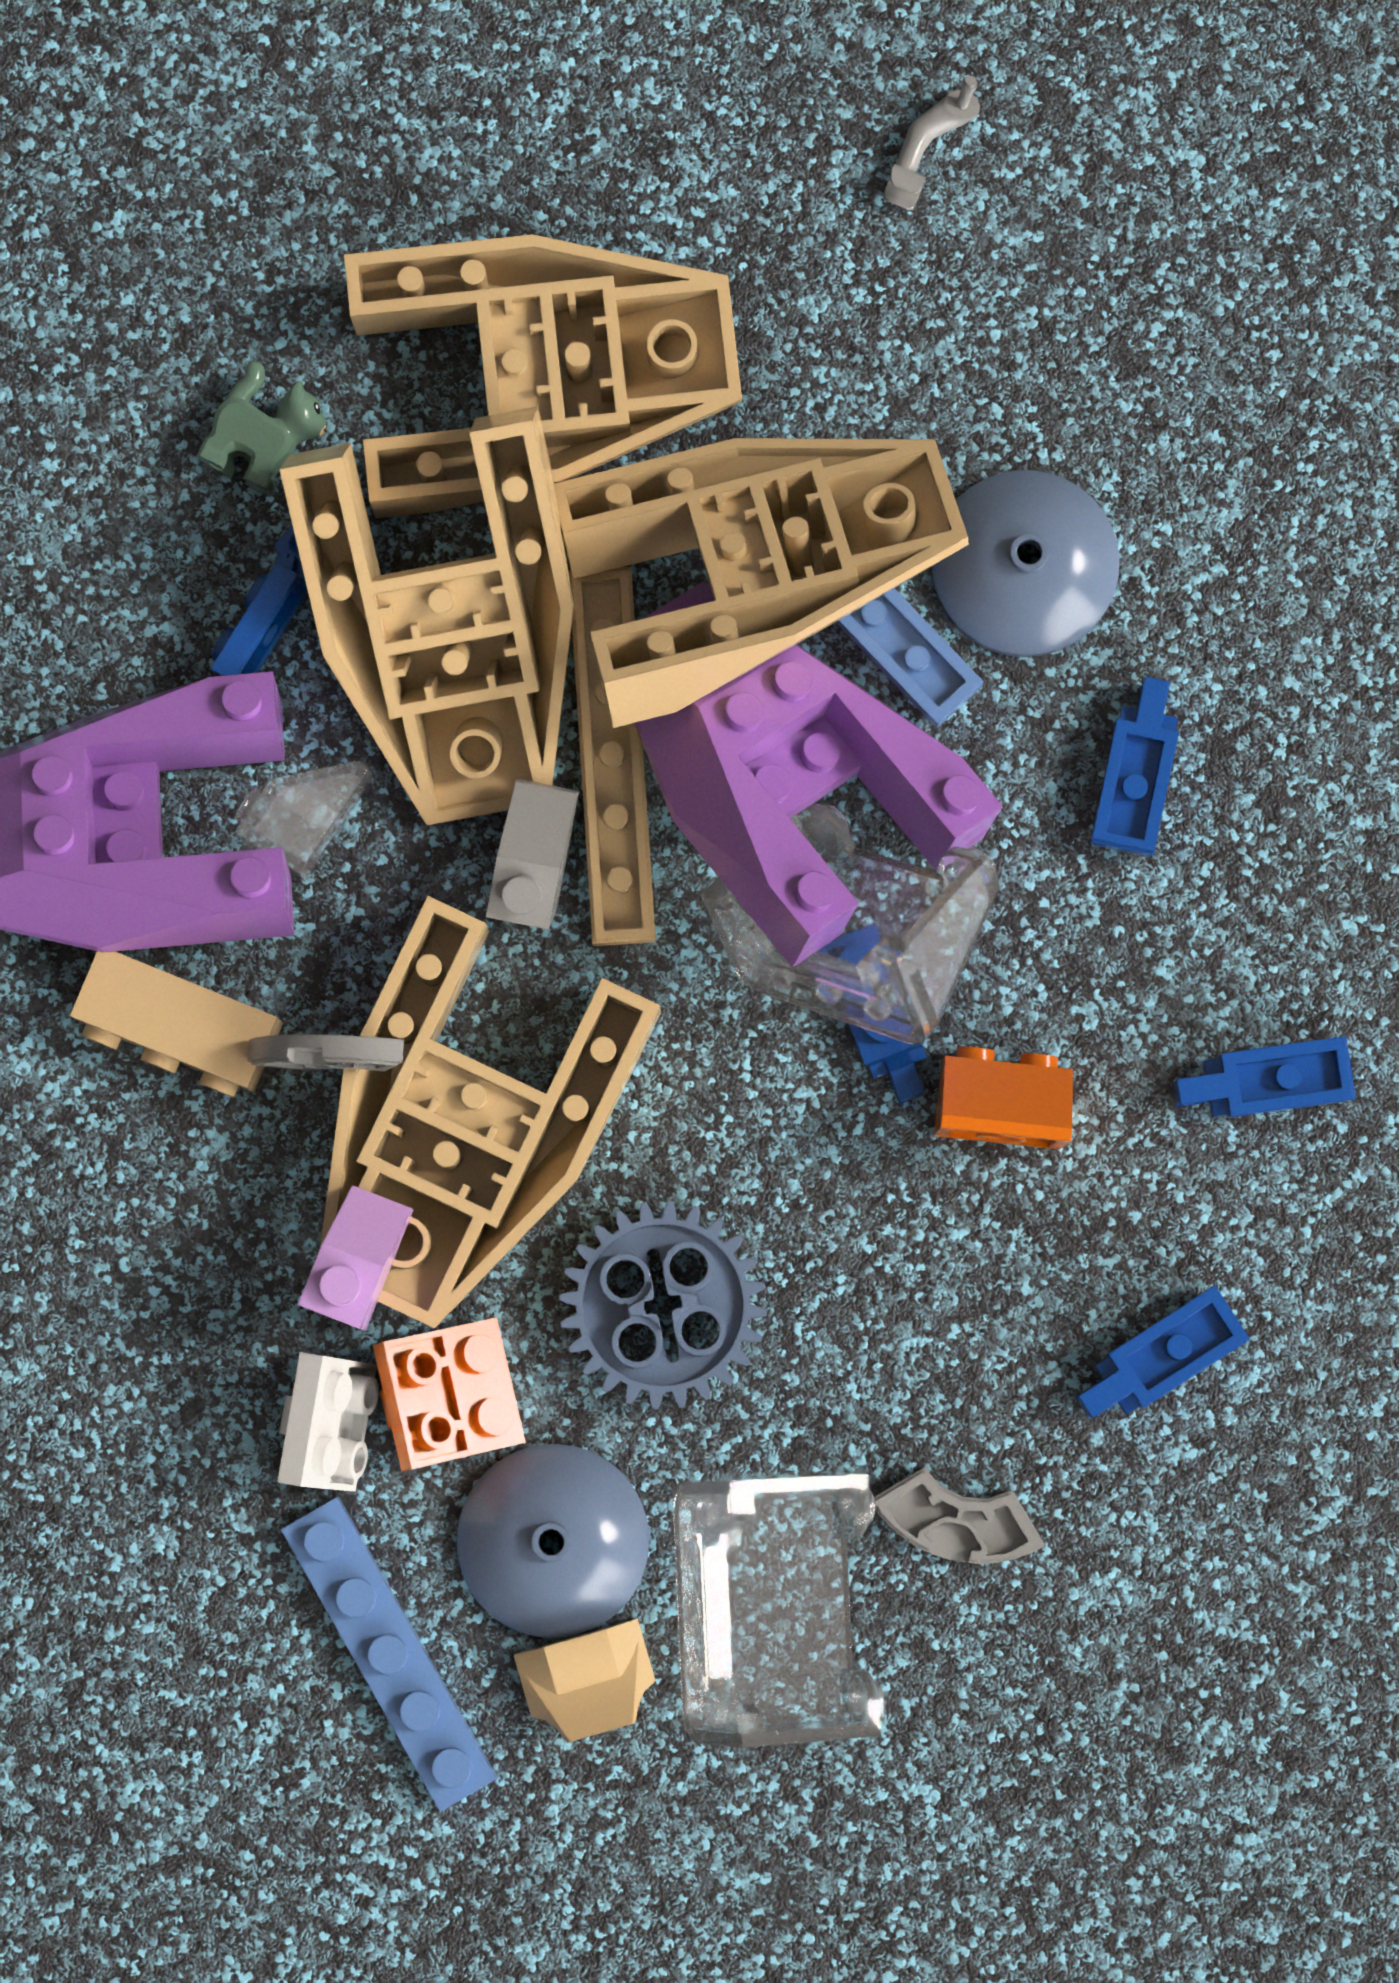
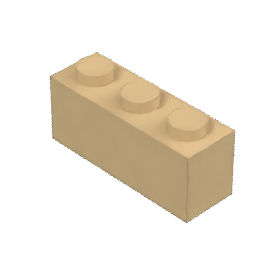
M115 951L96 952L70 1014V1017L85 1024L81 1036L117 1050L121 1039L142 1047L144 1050L140 1060L174 1074L180 1063L203 1072L199 1084L233 1098L238 1087L254 1093L265 1066L251 1065V1062H248L249 1040L257 1037L278 1035L283 1025V1022L276 1016Z

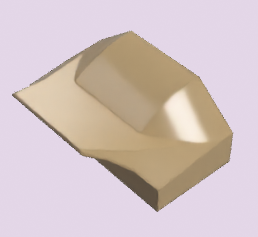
M638 1618L514 1654L531 1717L546 1720L562 1735L567 1743L634 1724L643 1693L656 1680Z

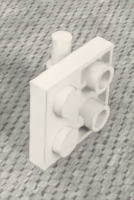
M303 1352L299 1353L292 1396H285L279 1434L285 1435L278 1483L301 1487L356 1491L357 1480L364 1473L368 1459V1449L364 1442L368 1416L374 1411L379 1394L378 1382L375 1378L376 1364Z

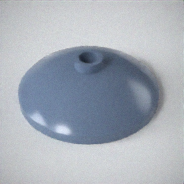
M1032 470L1009 471L988 477L976 483L958 497L956 503L968 535L969 545L931 566L932 580L937 598L944 612L956 628L967 638L988 650L1015 657H1037L1051 654L1071 646L1088 634L1105 614L1113 598L1119 576L1117 540L1107 516L1095 500L1083 489L1062 477ZM1023 545H1032L1039 551L1040 560L1034 564H1025L1018 558L1017 550Z
M544 1444L516 1451L495 1463L482 1475L470 1491L464 1503L457 1529V1554L460 1568L467 1586L475 1599L492 1617L505 1626L536 1637L561 1638L574 1636L590 1631L611 1619L624 1607L637 1589L642 1579L649 1553V1527L646 1513L630 1481L620 1470L603 1457L580 1447L564 1444ZM549 1529L557 1530L564 1539L562 1550L553 1555L545 1553L539 1545L541 1534Z

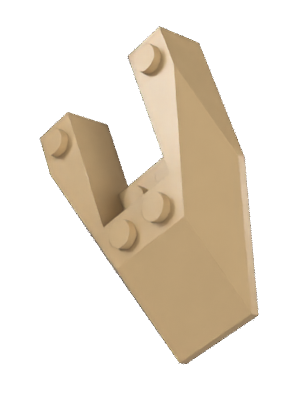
M534 234L344 254L350 317L356 336L473 323L479 324L488 416L538 406L554 483L577 477L742 402L728 275ZM471 428L364 439L363 446L369 502L375 518L438 512L483 502L482 488L469 434Z
M538 406L475 418L469 432L496 552L494 554L381 575L351 443L289 454L279 469L323 657L426 825L507 811L516 779L553 786L574 603L552 470Z
M733 438L554 483L563 543L573 579L699 548L714 601L590 632L613 728L675 713L969 545L968 535L935 439Z
M427 896L360 1036L404 1040L403 1062L386 1071L343 1069L321 1245L352 1185L414 1209L378 1302L435 1329L578 1180L661 1014L659 1004L602 978L546 1094L438 1043L437 1040L490 931L485 922Z

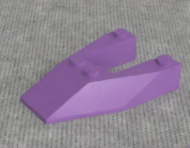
M702 581L644 618L714 601L711 587L708 583ZM798 644L675 713L635 723L673 822L792 968L839 937L859 902L790 818L857 775L936 871L981 841L1003 807L962 757Z
M273 671L204 678L90 715L0 751V930L99 952L294 936L292 881L282 847L163 858L159 771L285 760L282 702Z

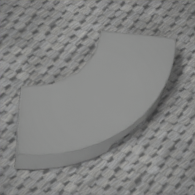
M317 1034L263 1036L249 1040L248 1062H251V1065L306 1071L317 1069L386 1071L403 1062L404 1040Z
M922 1467L869 1499L878 1515L902 1538L932 1555L948 1560L974 1564L999 1563L1031 1554L1046 1546L1013 1490H1008L989 1498L963 1497L942 1487Z

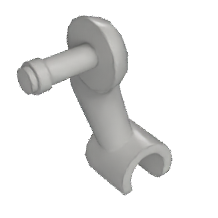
M965 77L961 84V90H954L948 93L909 126L899 157L891 170L889 181L884 190V199L906 210L914 209L926 180V176L916 173V170L928 145L934 138L970 122L977 117L980 111L979 100L973 95L978 84L975 77Z

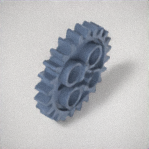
M668 1201L663 1217L654 1219L650 1207L644 1202L641 1203L640 1221L633 1224L619 1210L616 1212V1221L619 1228L617 1232L611 1234L605 1228L596 1225L593 1228L601 1245L596 1250L580 1244L576 1247L581 1257L587 1261L585 1268H566L564 1274L571 1280L579 1283L578 1290L575 1292L560 1294L559 1300L576 1306L577 1314L567 1317L560 1324L562 1328L580 1329L582 1335L568 1349L570 1353H579L589 1350L592 1358L587 1362L582 1371L585 1375L595 1373L601 1368L608 1372L602 1388L604 1392L608 1393L614 1389L620 1381L627 1384L626 1403L632 1405L641 1390H645L650 1393L652 1409H659L664 1392H672L679 1408H684L687 1399L686 1389L695 1387L698 1393L705 1400L711 1398L708 1379L715 1376L722 1383L730 1386L733 1381L725 1367L731 1360L744 1366H748L751 1362L746 1354L739 1349L741 1342H761L762 1336L747 1327L749 1319L767 1316L766 1309L750 1304V1296L766 1289L765 1283L757 1281L747 1282L744 1275L758 1261L756 1257L745 1258L739 1261L736 1259L734 1253L740 1247L743 1238L739 1235L723 1243L718 1238L724 1222L720 1217L713 1221L706 1229L700 1227V1207L694 1206L685 1221L676 1217L674 1202ZM651 1249H656L660 1253L668 1295L670 1297H680L682 1301V1308L672 1311V1321L679 1352V1358L675 1362L667 1360L660 1320L657 1314H646L645 1303L653 1301L655 1297L647 1257L648 1251ZM684 1250L699 1252L707 1263L705 1278L693 1286H684L677 1283L670 1273V1264L673 1257ZM621 1262H632L638 1265L644 1273V1285L641 1291L630 1298H620L614 1295L607 1284L610 1270ZM707 1313L717 1321L719 1337L711 1347L695 1349L684 1341L682 1326L684 1321L692 1314ZM632 1325L649 1327L656 1337L654 1353L648 1359L641 1362H633L627 1359L619 1348V1339L622 1332Z

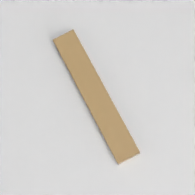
M620 567L573 579L570 570L569 579L574 603L572 632L593 946L653 943L656 942L643 743L635 723L613 728L590 635L592 631L635 621L631 567Z

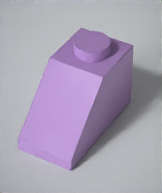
M352 1185L320 1247L298 1305L366 1331L414 1209Z

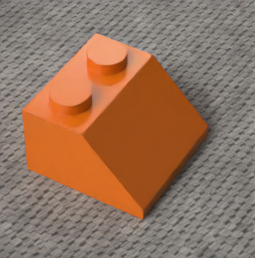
M959 1046L957 1047L956 1057L944 1056L942 1059L934 1136L1060 1150L1071 1142L1073 1069L1058 1068V1057L1021 1053L1020 1063L994 1061L995 1050Z

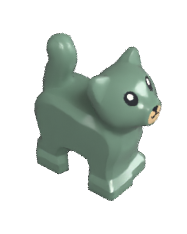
M252 361L246 365L244 377L234 385L224 402L215 412L211 434L205 438L197 456L208 468L232 479L235 471L233 460L236 457L240 456L250 460L248 469L243 477L246 480L245 485L267 497H271L276 487L275 477L288 455L294 454L296 446L301 442L320 438L327 428L328 421L322 415L319 400L304 390L301 381L295 382L281 399L275 418L267 416L250 404L251 398L261 389L265 381L264 366L259 362Z

